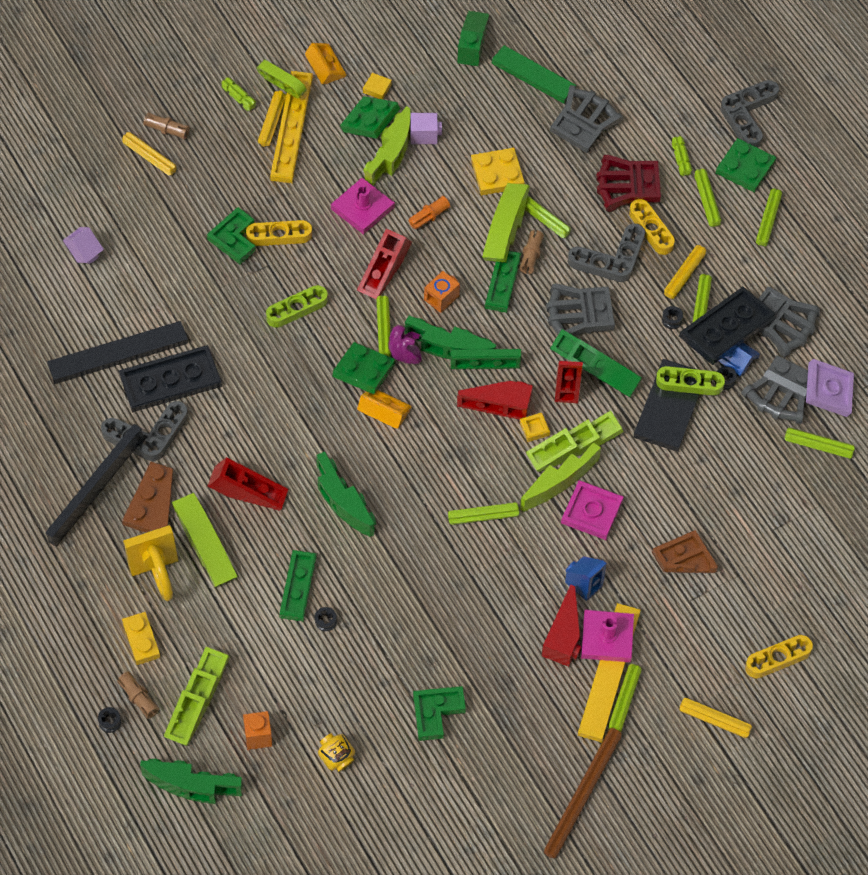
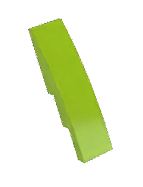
M507 183L487 236L482 256L485 261H507L509 247L514 245L517 228H521L530 188L529 185Z
M610 410L592 422L588 419L569 431L567 428L563 429L528 450L526 454L537 472L546 470L549 465L554 467L564 463L571 454L576 457L584 454L593 442L600 446L624 431Z
M593 442L580 458L571 454L558 470L549 465L521 497L520 510L525 512L569 488L600 459L601 447Z
M191 493L173 501L172 505L191 546L194 547L202 566L205 567L214 588L237 578L238 576L196 495Z
M205 647L197 669L194 668L186 689L180 695L164 734L165 738L188 746L229 661V655Z

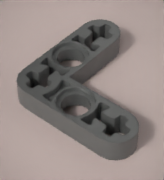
M766 80L729 94L722 99L720 111L739 139L757 148L760 147L763 134L748 111L775 101L778 97L779 86L772 80ZM753 96L755 101L748 102L744 97ZM744 119L747 124L739 125L736 123V120Z
M639 224L628 225L615 256L584 247H573L568 252V265L582 272L617 282H626L630 279L644 242L645 230ZM637 233L638 235H636L634 243L631 242V235ZM630 249L634 252V255L625 256L622 251ZM577 256H581L579 260H575ZM603 261L606 266L598 268L594 265V262ZM621 268L625 269L623 273H620L618 271Z
M180 401L171 402L150 433L142 431L144 440L133 453L149 461L160 460L187 421L188 412L186 405ZM180 410L181 414H176L174 422H172L173 412L177 413ZM108 418L102 422V436L106 441L117 445L132 426L119 419ZM163 427H169L172 431L168 435H161L159 430ZM155 446L157 447V450L149 452V448L153 449Z

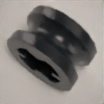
M669 306L664 309L662 324L668 329H677L681 326L683 319L682 310L676 306Z
M728 366L719 368L717 372L726 375L729 381H725L723 390L733 388L737 377L736 371Z
M322 607L315 613L316 627L321 631L333 630L337 625L335 611L329 607ZM324 615H327L329 618V623L324 624L322 620Z
M107 707L100 711L98 714L100 729L106 733H113L120 728L121 717L117 709ZM109 716L114 720V723L109 724L105 718Z

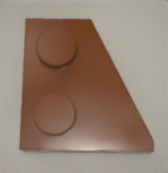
M696 530L659 545L652 550V554L663 572L715 573L718 570L717 564Z

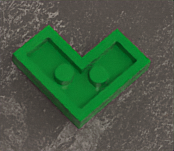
M237 207L207 234V240L240 265L256 251L255 245L242 236L246 233L247 227L255 223V220Z
M463 686L413 691L418 741L444 739L441 715L466 713Z

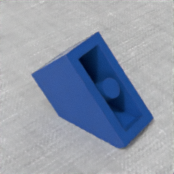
M583 556L578 562L573 561L567 567L565 583L569 587L570 584L575 586L576 593L587 601L603 587L607 563L600 559Z

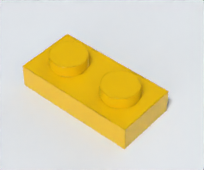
M146 612L123 618L122 623L136 665L159 659L160 653Z

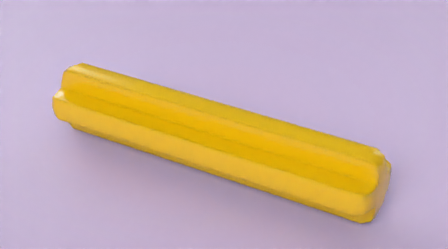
M281 90L274 92L258 138V143L262 147L271 144L286 99V94Z
M131 132L123 135L122 142L165 174L172 176L176 172V164Z
M701 245L694 247L664 289L666 297L670 299L676 297L706 255L705 247Z
M684 698L680 704L679 710L743 738H747L751 732V724L688 698Z

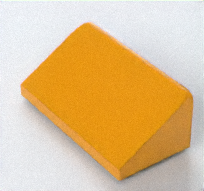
M310 44L305 52V56L321 84H328L346 77L343 67L329 44Z
M377 390L375 394L367 391L364 392L360 397L357 410L398 429L412 406Z

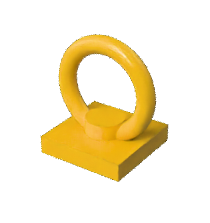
M168 525L123 540L131 575L135 576L152 570L162 598L165 601L172 600L173 591L165 565L177 562L178 556L171 526Z

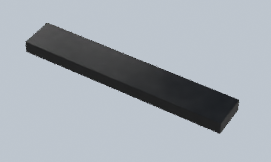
M181 321L49 360L47 365L54 384L188 344V338Z
M136 424L132 425L48 528L46 536L50 544L57 547L144 440L142 429Z

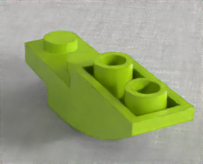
M407 106L401 113L396 114L390 127H386L381 134L382 146L378 149L376 157L372 161L367 162L364 167L365 180L372 186L384 172L392 176L404 158L410 138L411 121L410 108Z

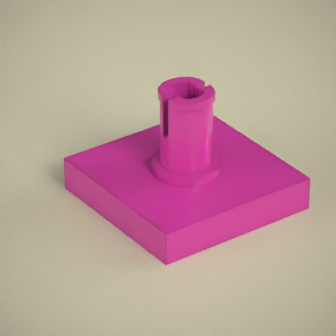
M363 178L359 179L331 204L332 211L363 235L395 208V203Z
M584 610L581 659L631 663L634 614Z

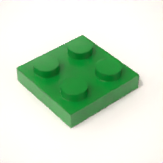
M363 96L341 123L340 127L345 133L377 139L401 108L398 102Z
M737 138L716 168L715 174L755 193L775 164L776 157Z
M353 342L334 368L332 377L375 394L395 366V359Z

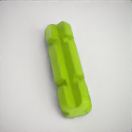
M230 77L221 82L222 88L229 92V95L239 104H243L247 111H251L256 107V100L248 96L249 94L238 84H234L235 81Z
M682 136L673 137L672 147L675 150L674 154L679 166V173L681 176H689L692 173V167L689 162L686 146L684 145V138Z

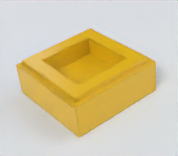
M371 73L363 87V93L378 99H384L392 85V80Z
M542 413L520 419V425L527 442L550 436V430Z

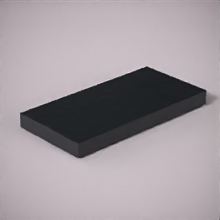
M742 286L680 331L679 337L710 364L714 365L775 320L777 314Z
M208 345L118 370L132 413L222 387V382Z
M662 359L659 369L665 366L694 369L666 359ZM665 375L664 381L669 382L668 375ZM677 376V383H679L680 376ZM689 376L684 379V382L687 385H694L697 383V380ZM655 377L633 438L678 452L700 394L662 390L657 386ZM701 378V384H700V386H703V384H704V383H703V382H704V379H703V378Z

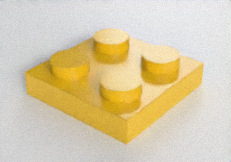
M515 148L471 155V163L481 196L504 192L507 183L525 184Z

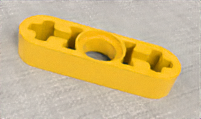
M642 199L633 201L630 205V218L635 224H639L644 228V237L658 254L667 255L671 253L675 242L671 232L647 201ZM653 223L657 225L658 229L651 231L646 228V225Z
M305 220L253 223L246 229V238L255 246L307 243L312 238V226ZM283 230L285 235L277 237L273 235V232ZM299 230H304V234H300ZM266 231H269V237H266ZM259 232V237H254V233Z
M797 635L753 653L747 658L745 665L746 673L752 678H762L801 662L810 656L813 648L812 641L807 636ZM797 644H799L801 647L805 646V651H802L801 649L795 650ZM774 652H782L786 659L782 662L775 661L772 654ZM753 662H756L757 665L762 664L761 669L752 667Z

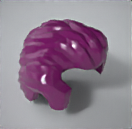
M402 325L393 327L389 337V350L394 359L406 364H419L422 360L421 353L414 344L415 339H419L420 334L413 331L404 334L405 327Z

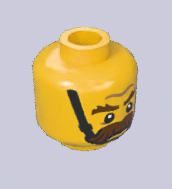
M330 733L320 741L322 746L318 749V755L329 770L337 769L340 772L354 762L355 749L343 734L334 736Z

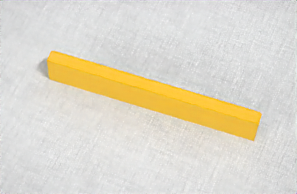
M291 71V75L299 79L307 91L299 99L289 93L286 95L270 181L293 183L313 73Z
M617 603L614 612L634 614V636L641 610ZM599 661L578 736L602 743L626 662Z

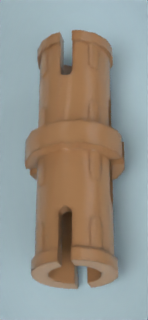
M149 112L144 118V126L157 129L164 135L171 134L184 140L187 138L186 135H189L190 126L172 121V118H163Z
M532 230L529 234L527 245L523 248L524 256L519 269L525 274L528 267V274L534 272L536 260L540 257V246L544 238L541 231L537 230L534 237L535 230Z
M130 672L122 674L117 683L125 690L130 702L136 704L147 719L154 717L160 708L147 694L148 690L144 686L141 687Z

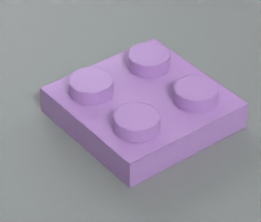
M812 359L808 364L806 403L845 417L849 416L852 413L854 373Z

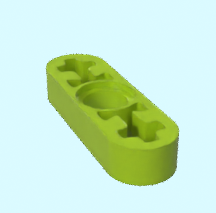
M263 60L256 67L258 73L265 80L297 99L307 91L299 79L267 60Z
M315 285L269 306L266 310L267 323L271 327L279 328L325 307L328 302L327 290L322 286ZM317 295L318 297H321V299L318 300L316 297L313 298V296ZM293 303H301L303 308L293 310L291 305ZM276 313L278 316L280 315V318L273 316V314Z
M669 366L660 368L656 376V384L662 390L694 394L718 395L723 391L725 383L723 375L716 371ZM665 375L669 376V382L664 381ZM677 376H680L679 383H677ZM691 376L697 380V383L687 385L684 379ZM701 378L704 379L703 386H700ZM711 380L716 381V387L711 386Z

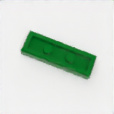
M509 251L506 262L495 263L485 309L504 313L508 312L521 260V253Z
M521 349L451 350V369H519L521 367Z
M292 550L279 618L304 622L317 553Z

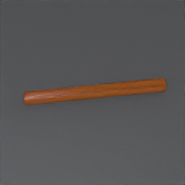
M615 728L609 729L544 849L546 856L552 859L557 858L621 739L622 733Z

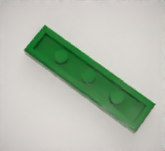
M505 45L492 58V64L563 104L567 101L570 85L575 86V88L577 86Z

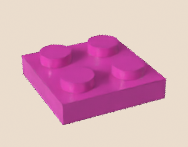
M579 480L562 516L561 524L606 540L624 497Z

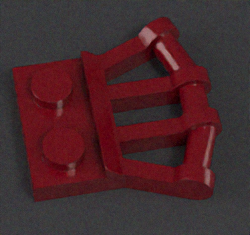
M612 155L603 156L600 171L596 173V180L599 182L597 194L602 197L605 203L604 208L607 212H612L619 206L632 203L637 199L647 202H660L661 191L658 161H628ZM613 166H614V167H617V168L624 169V170L609 171V170H610V167H613ZM630 180V183H608V181ZM610 193H628L613 199Z

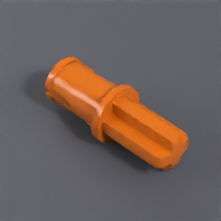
M441 196L430 205H424L421 211L409 218L410 226L418 229L430 220L434 221L436 216L450 208L449 201L446 197Z

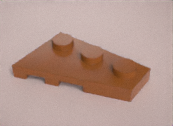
M150 462L122 519L124 526L145 533L168 526L173 484L172 468Z

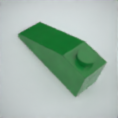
M468 11L459 39L457 63L479 67L489 21L488 13Z

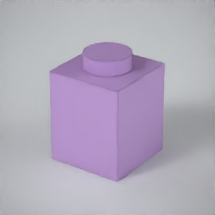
M411 113V144H437V135H442V122H437V113Z
M79 227L63 240L77 263L90 264L98 259V254L104 250L89 227Z

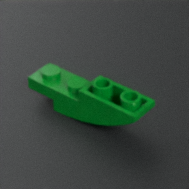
M410 315L405 321V334L411 331L420 334L419 339L416 340L421 342V351L451 360V350L496 349L497 344H494L487 338L478 337L466 329L454 327L452 332L449 333L442 327H435L426 323L421 318H414Z
M561 329L550 347L552 351L569 361L583 362L582 369L629 398L632 397L643 379Z
M325 451L317 454L316 463L321 476L317 477L318 490L324 500L349 526L368 537L374 536V526L377 525L376 519L372 512L367 511L363 494L361 492L358 493L354 486L347 488L343 477L339 478L336 473L337 466L332 458L329 459Z
M159 759L141 760L142 776L173 795L209 804L216 803V795L242 796V777H238L235 774L226 773L223 776L212 775L209 772L193 774L192 764H188L185 761L176 760L172 763L162 762Z

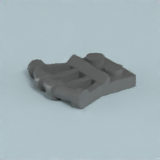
M570 85L566 106L551 125L550 131L588 153L601 133L612 126L618 125L624 117L611 106L610 100L600 98L596 95L595 91L576 89L575 86ZM573 97L584 99L576 112L571 109ZM593 103L598 107L591 117L587 119L582 114L589 104ZM604 111L610 117L599 125L595 124Z
M556 283L552 284L550 289L551 297L546 304V309L550 314L548 323L553 327L557 335L561 329L565 330L562 326L565 323L583 322L565 330L573 336L584 332L591 334L594 331L614 330L615 323L609 286L578 289ZM562 295L577 298L571 300H559L560 296ZM581 309L580 313L559 314L558 312L560 310Z
M769 286L758 298L777 314L775 320L759 332L762 333L763 337H769L777 347L780 355L786 357L790 355V351L799 346H804L808 341L807 337L816 330L815 323L816 318L820 315V308L815 305L793 301ZM792 311L806 313L807 320ZM784 318L802 330L799 332L781 320ZM774 329L793 340L785 343Z
M777 355L764 376L755 383L747 385L741 394L745 398H749L757 406L758 411L762 413L765 411L773 415L772 418L776 420H792L796 424H802L804 401L807 395L808 370ZM766 385L771 386L763 399L756 393ZM779 390L786 395L776 407L770 404V402ZM792 397L798 400L797 412L785 410Z

